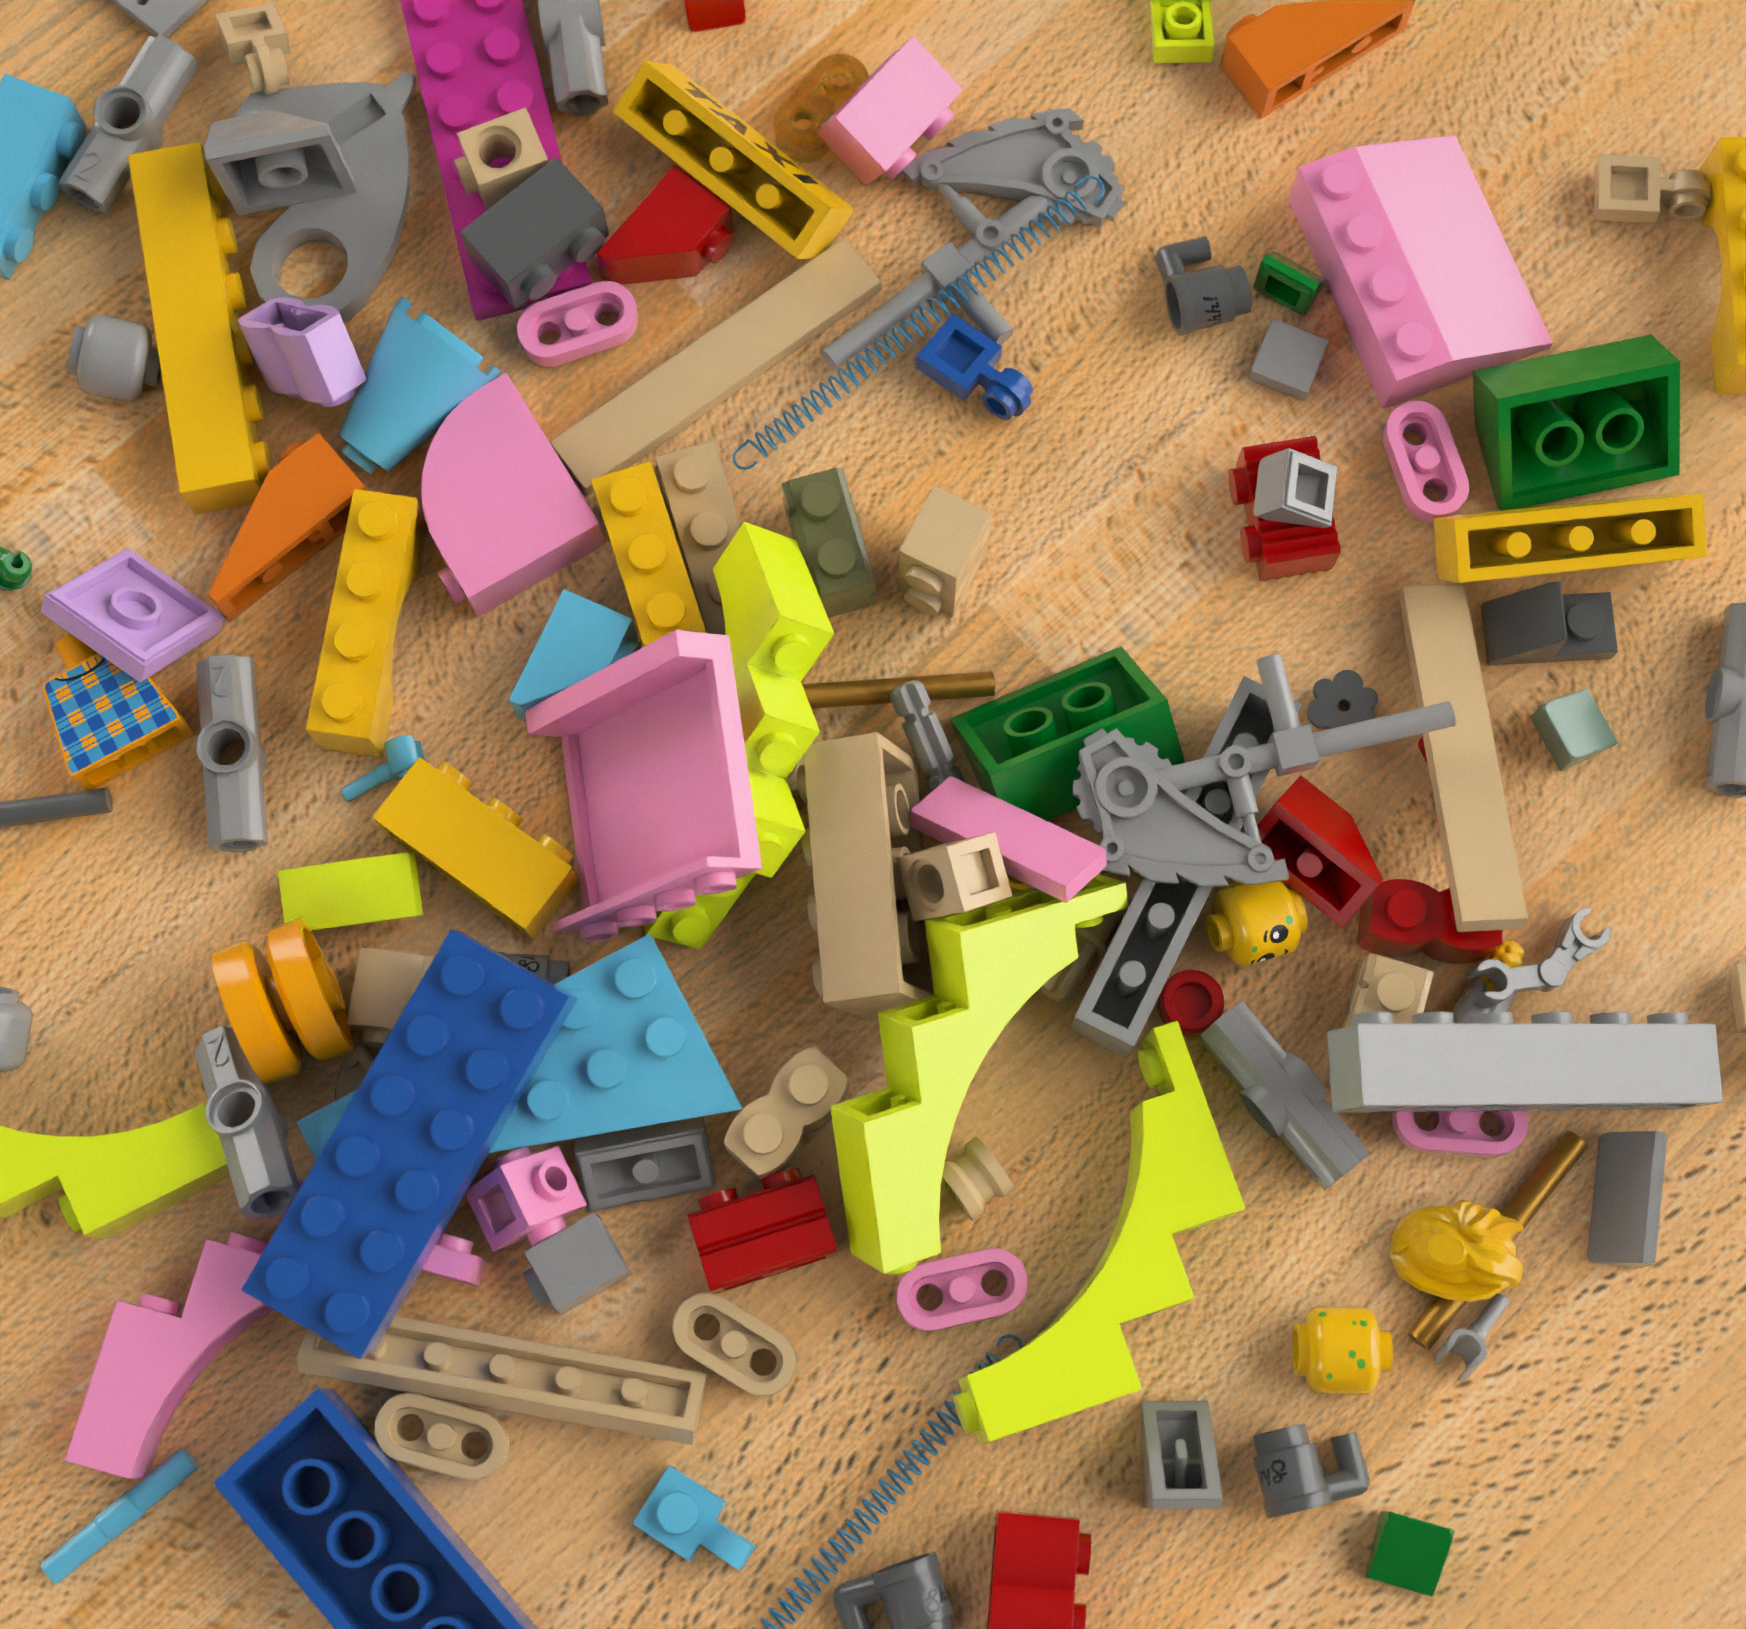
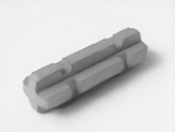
M911 680L891 690L889 697L897 715L903 716L905 722L901 725L920 769L924 772L927 771L929 774L925 780L930 792L950 776L965 782L959 766L956 767V765L951 763V760L955 757L936 713L932 710L929 711L927 707L931 701L923 683L918 680Z

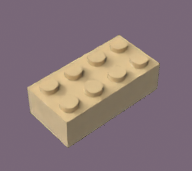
M878 732L814 742L803 755L804 765L799 766L797 770L798 790L802 801L807 804L809 828L805 829L806 832L802 836V847L808 866L813 868L814 892L808 895L807 910L814 931H818L820 956L814 958L812 967L814 985L818 994L823 996V1003L865 1020L878 1018V1012L934 995L925 920L913 921L896 859L924 850L923 833L911 827L910 810L920 802L916 760Z

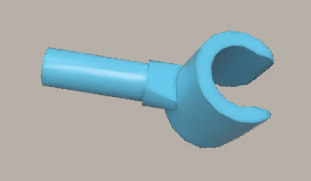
M403 735L386 741L384 747L388 763L376 767L373 771L341 788L345 799L351 802L382 783H387L392 779L401 780L419 757L424 759L421 742L415 741L411 735Z

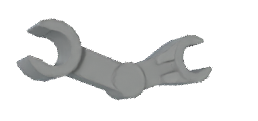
M1581 909L1562 923L1553 952L1542 963L1509 968L1499 960L1489 959L1483 961L1469 971L1466 979L1486 976L1493 982L1495 992H1485L1473 1000V1003L1482 1008H1491L1507 999L1512 993L1532 990L1551 992L1565 982L1568 971L1576 962L1592 954L1608 942L1610 927L1607 926L1595 934L1592 939H1588L1581 932L1580 922L1590 913L1591 909Z

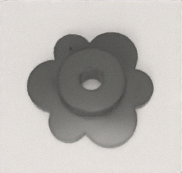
M1342 670L1334 676L1332 681L1320 679L1315 683L1313 695L1316 699L1307 708V718L1313 726L1320 729H1332L1376 718L1372 709L1378 703V695L1372 688H1363V680L1355 671ZM1338 705H1344L1347 711L1339 710Z

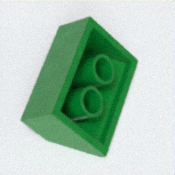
M1652 335L1473 371L1475 430L1495 501L1500 511L1518 509L1680 475V361Z
M1122 646L950 718L982 791L1046 821L1073 811L1080 805V800L1077 797H1073V782L1081 777L1080 772L1077 771L1080 764L1078 753L1079 750L1085 747L1084 739L1102 728L1107 734L1117 728L1125 738H1134L1135 744L1139 746L1144 745L1145 742L1159 749L1157 752L1158 757L1162 760L1168 758L1172 766L1185 763L1168 700Z

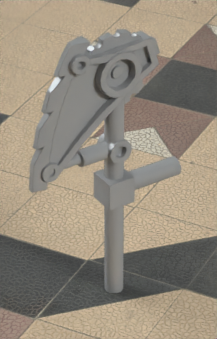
M1070 108L1031 114V119L1009 118L988 125L989 131L967 132L948 141L947 145L949 147L931 149L911 161L901 171L909 183L914 185L920 181L927 189L939 190L953 206L951 212L973 237L958 249L950 241L922 261L921 276L822 349L821 353L828 365L837 370L865 349V347L873 343L874 340L881 337L883 333H886L893 326L901 322L902 319L909 316L911 311L917 310L920 304L923 305L929 301V297L938 296L939 290L948 294V283L958 287L956 284L957 276L966 279L965 270H972L974 263H980L984 255H989L993 258V248L1003 251L1001 247L1002 241L1008 242L1011 234L1017 235L1020 233V227H1028L1029 220L1036 221L1038 213H1044L1048 216L1047 206L1057 208L1056 199L1065 200L1066 191L1074 193V185L1082 178L1095 176L1102 180L1105 188L1103 197L1099 201L1094 202V199L1098 198L1101 194V185L1095 179H1087L1076 187L1077 193L1086 205L1087 210H1084L1080 203L1072 195L1068 194V200L1078 214V218L1061 201L1058 204L1063 215L1069 221V225L1063 221L1056 211L1050 208L1049 211L1052 218L1056 219L1060 226H1072L1073 222L1080 221L1083 225L1090 223L1101 227L1106 219L1113 221L1124 205V201L1121 199L1124 187L1117 181L1118 177L1112 175V172L1115 171V164L1110 155H1102V146L1093 140L1085 143L1081 141V136L1073 135L1070 132L1073 130H1083L1084 120ZM957 192L978 193L1021 202L997 220L986 219L967 197L961 198ZM1040 215V217H1041L1042 219L1048 221V219H1046L1044 216ZM995 250L996 257H999L1001 254ZM967 272L971 281V273ZM958 279L969 302H966L959 292L949 286L955 301L987 337L1000 345L1013 333L1012 327L973 283L972 285L978 292V295H975L965 282ZM940 293L943 302L948 300L944 294Z
M1281 654L1265 656L1256 662L1275 730L1268 739L1267 744L1246 749L1239 745L1230 746L1220 755L1172 766L1168 758L1162 760L1158 757L1157 752L1159 749L1147 742L1139 746L1135 744L1134 738H1125L1117 728L1108 734L1102 728L1084 739L1085 747L1079 750L1078 753L1080 764L1077 771L1080 772L1081 777L1073 782V797H1077L1080 800V805L1076 807V810L1083 821L1089 820L1093 823L1092 831L1096 834L1101 833L1102 841L1099 846L1106 849V867L1103 871L1130 877L1129 869H1131L1148 881L1179 884L1177 877H1180L1200 887L1228 886L1229 884L1226 879L1245 885H1259L1288 880L1289 875L1285 859L1274 861L1271 848L1261 842L1254 816L1259 812L1249 774L1275 768L1277 777L1314 769L1321 757L1453 727L1456 722L1453 707L1447 701L1312 733L1310 724L1300 726ZM1222 780L1227 782L1236 818H1242L1246 834L1225 824L1182 794L1180 790Z

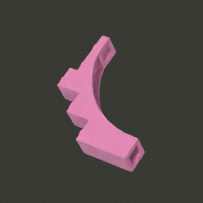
M298 1180L300 1188L304 1182L302 1180ZM232 1232L229 1233L226 1244L206 1239L181 1317L177 1316L181 1303L146 1293L141 1294L138 1305L116 1301L65 1461L129 1479H139L148 1476L169 1422L181 1400L202 1371L231 1341L254 1322L274 1310L241 1290L268 1242ZM442 1233L421 1271L480 1287L487 1261L478 1256L471 1255L474 1242Z

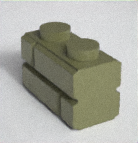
M833 468L782 483L784 509L793 539L797 540L828 618L876 604V581L843 469Z

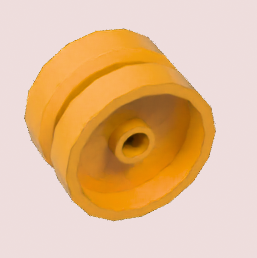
M301 917L269 930L265 944L268 962L261 951L246 940L215 951L211 957L218 991L234 1033L252 1069L261 1082L267 1086L299 1074L303 1059L300 1040L309 1054L323 1063L355 1051L354 1034L347 1025L348 1014L338 981L315 936Z

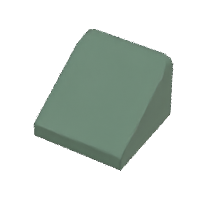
M1588 688L1550 701L1540 706L1530 717L1561 772L1618 744Z

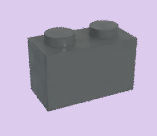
M557 157L549 161L460 231L469 259L515 310L528 299L537 300L548 293L555 285L558 275L576 261L582 263L592 258L603 246L605 238L609 236L603 207Z

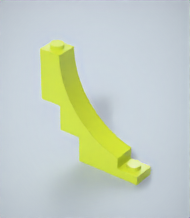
M1097 874L1067 903L1032 887L1012 893V897L966 912L925 920L934 995L878 1012L887 1088L830 1106L850 1252L852 1255L883 1274H900L914 1269L918 1261L941 1253L939 1230L941 1181L954 1123L968 1087L986 1053L1006 1024L1023 1004L1051 977L1078 958L1075 928L1099 925L1104 921L1103 915L1128 908L1126 882Z
M1178 1021L1153 1028L1140 1040L1143 1049L1138 1051L1141 1072L1150 1088L1157 1086L1160 1096L1142 1101L1130 1111L1131 1150L1128 1179L1123 1201L1108 1245L1091 1276L1072 1302L1046 1329L1031 1341L999 1362L958 1380L962 1393L954 1395V1404L958 1418L966 1435L976 1432L980 1445L1142 1390L1120 1325L1194 1299L1173 1236L1232 1217L1246 1209Z

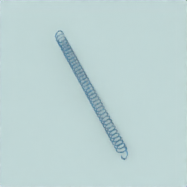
M1095 176L1082 178L1074 185V193L1066 191L1065 200L1056 199L1057 208L1047 206L1048 216L1044 213H1038L1039 223L1035 220H1029V229L1020 227V236L1011 234V243L1002 241L1001 247L1003 251L993 248V258L989 255H984V265L975 262V272L966 269V279L957 276L956 284L958 287L948 283V294L941 290L938 291L939 301L929 297L930 308L920 304L921 315L911 311L910 317L913 324L907 319H902L901 325L903 330L898 326L892 327L894 337L888 333H883L885 344L879 340H874V347L877 353L870 347H865L867 359L860 354H856L858 366L851 361H847L846 365L849 373L838 368L837 373L841 382L836 377L829 375L828 380L831 388L825 383L820 382L819 388L822 395L816 390H810L814 403L806 397H801V403L805 411L797 404H792L795 417L788 411H783L786 424L780 419L774 418L773 422L778 433L769 425H765L764 429L769 440L759 432L755 433L759 446L752 440L747 439L733 454L735 466L739 469L747 470L757 464L755 461L748 467H742L736 462L737 452L746 446L748 442L765 457H768L758 435L774 450H777V446L770 436L768 429L783 443L787 442L777 422L792 436H796L785 414L792 418L802 429H805L795 407L811 422H814L804 400L820 415H823L813 393L821 398L829 408H832V404L827 398L822 385L841 401V397L835 389L831 378L850 394V390L843 380L840 371L859 387L860 384L849 364L868 380L869 377L858 357L863 359L878 373L867 349L887 366L877 343L886 349L893 358H896V355L892 351L886 336L892 339L902 351H905L895 329L900 331L911 344H914L904 321L923 337L913 314L932 330L922 307L928 310L941 323L942 321L934 310L931 300L936 302L948 316H951L940 293L944 294L957 309H960L949 286L959 292L966 302H969L958 279L965 282L975 295H978L967 272L973 274L987 288L986 283L978 272L977 265H979L996 281L986 262V257L1005 274V270L995 255V250L1002 254L1010 265L1014 267V263L1005 250L1004 243L1010 246L1019 258L1023 260V256L1014 243L1013 236L1018 238L1029 252L1032 253L1033 250L1027 244L1022 229L1027 231L1036 240L1038 245L1041 246L1042 243L1035 235L1031 222L1041 228L1050 239L1051 236L1043 226L1040 215L1048 219L1054 228L1060 232V228L1050 214L1049 209L1051 208L1069 225V221L1059 207V201L1064 203L1072 214L1078 218V214L1072 208L1067 195H1072L1082 208L1087 210L1086 205L1077 193L1076 187L1087 179L1097 180L1102 189L1100 196L1094 199V202H1097L1103 197L1105 192L1102 180Z
M1010 1334L1002 1336L996 1343L999 1346L1002 1340L1013 1338L1017 1340L1020 1348L1023 1347L1020 1339ZM991 1353L985 1354L987 1360L991 1365H993L994 1362L990 1359V1357L994 1358L998 1362L1001 1360L1000 1358ZM977 1363L979 1370L983 1369L982 1367H988L984 1363ZM953 1391V1396L959 1394V1392ZM950 1401L944 1402L946 1408L955 1419L942 1411H936L938 1418L947 1429L932 1420H928V1425L939 1439L924 1430H920V1435L931 1449L917 1440H911L912 1445L923 1459L909 1450H903L905 1457L915 1469L901 1460L895 1459V1464L907 1479L891 1469L886 1470L899 1489L883 1479H878V1483L891 1499L875 1489H870L871 1495L883 1510L864 1498L861 1499V1502L874 1519L859 1509L853 1508L854 1514L866 1529L854 1521L845 1518V1523L858 1539L844 1530L836 1528L837 1533L850 1550L832 1538H828V1542L841 1559L824 1548H819L820 1553L834 1570L819 1560L811 1558V1562L825 1580L807 1568H802L803 1572L816 1589L799 1578H794L795 1583L808 1600L792 1589L786 1588V1592L800 1610L782 1598H777L778 1603L792 1620L786 1618L773 1608H769V1612L782 1629H786L778 1616L790 1624L796 1623L794 1616L787 1607L799 1614H804L803 1607L794 1596L807 1604L813 1603L812 1598L804 1587L816 1594H821L820 1587L811 1576L824 1584H829V1578L820 1566L833 1574H838L836 1566L828 1556L841 1564H846L845 1557L835 1545L850 1554H855L854 1548L844 1535L858 1544H863L861 1536L853 1526L866 1534H872L871 1529L860 1515L874 1524H880V1520L868 1505L885 1515L888 1514L887 1508L876 1494L893 1505H896L897 1501L885 1485L897 1493L905 1495L904 1489L893 1475L909 1485H913V1481L902 1466L917 1475H922L921 1470L909 1455L927 1466L930 1465L929 1460L917 1445L935 1456H938V1452L926 1436L942 1446H946V1441L934 1426L950 1436H955L954 1431L942 1418L944 1416L956 1425L962 1426L958 1416L950 1408V1406L955 1408V1404ZM760 1618L761 1623L766 1629H779L766 1619Z

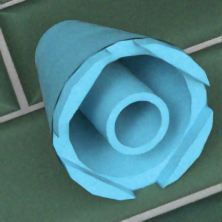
M403 296L399 298L393 307L366 369L367 381L359 386L339 432V435L348 442L341 452L370 474L375 471L378 465L390 472L435 434L446 417L461 401L502 374V371L491 363L484 373L480 371L477 366L484 357L428 314L421 312L416 320L409 317L406 313L413 303Z

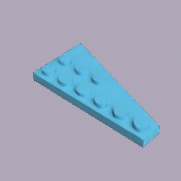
M651 934L638 939L554 984L578 999L489 1153L743 1109ZM357 1090L296 1122L315 1160L319 1157Z

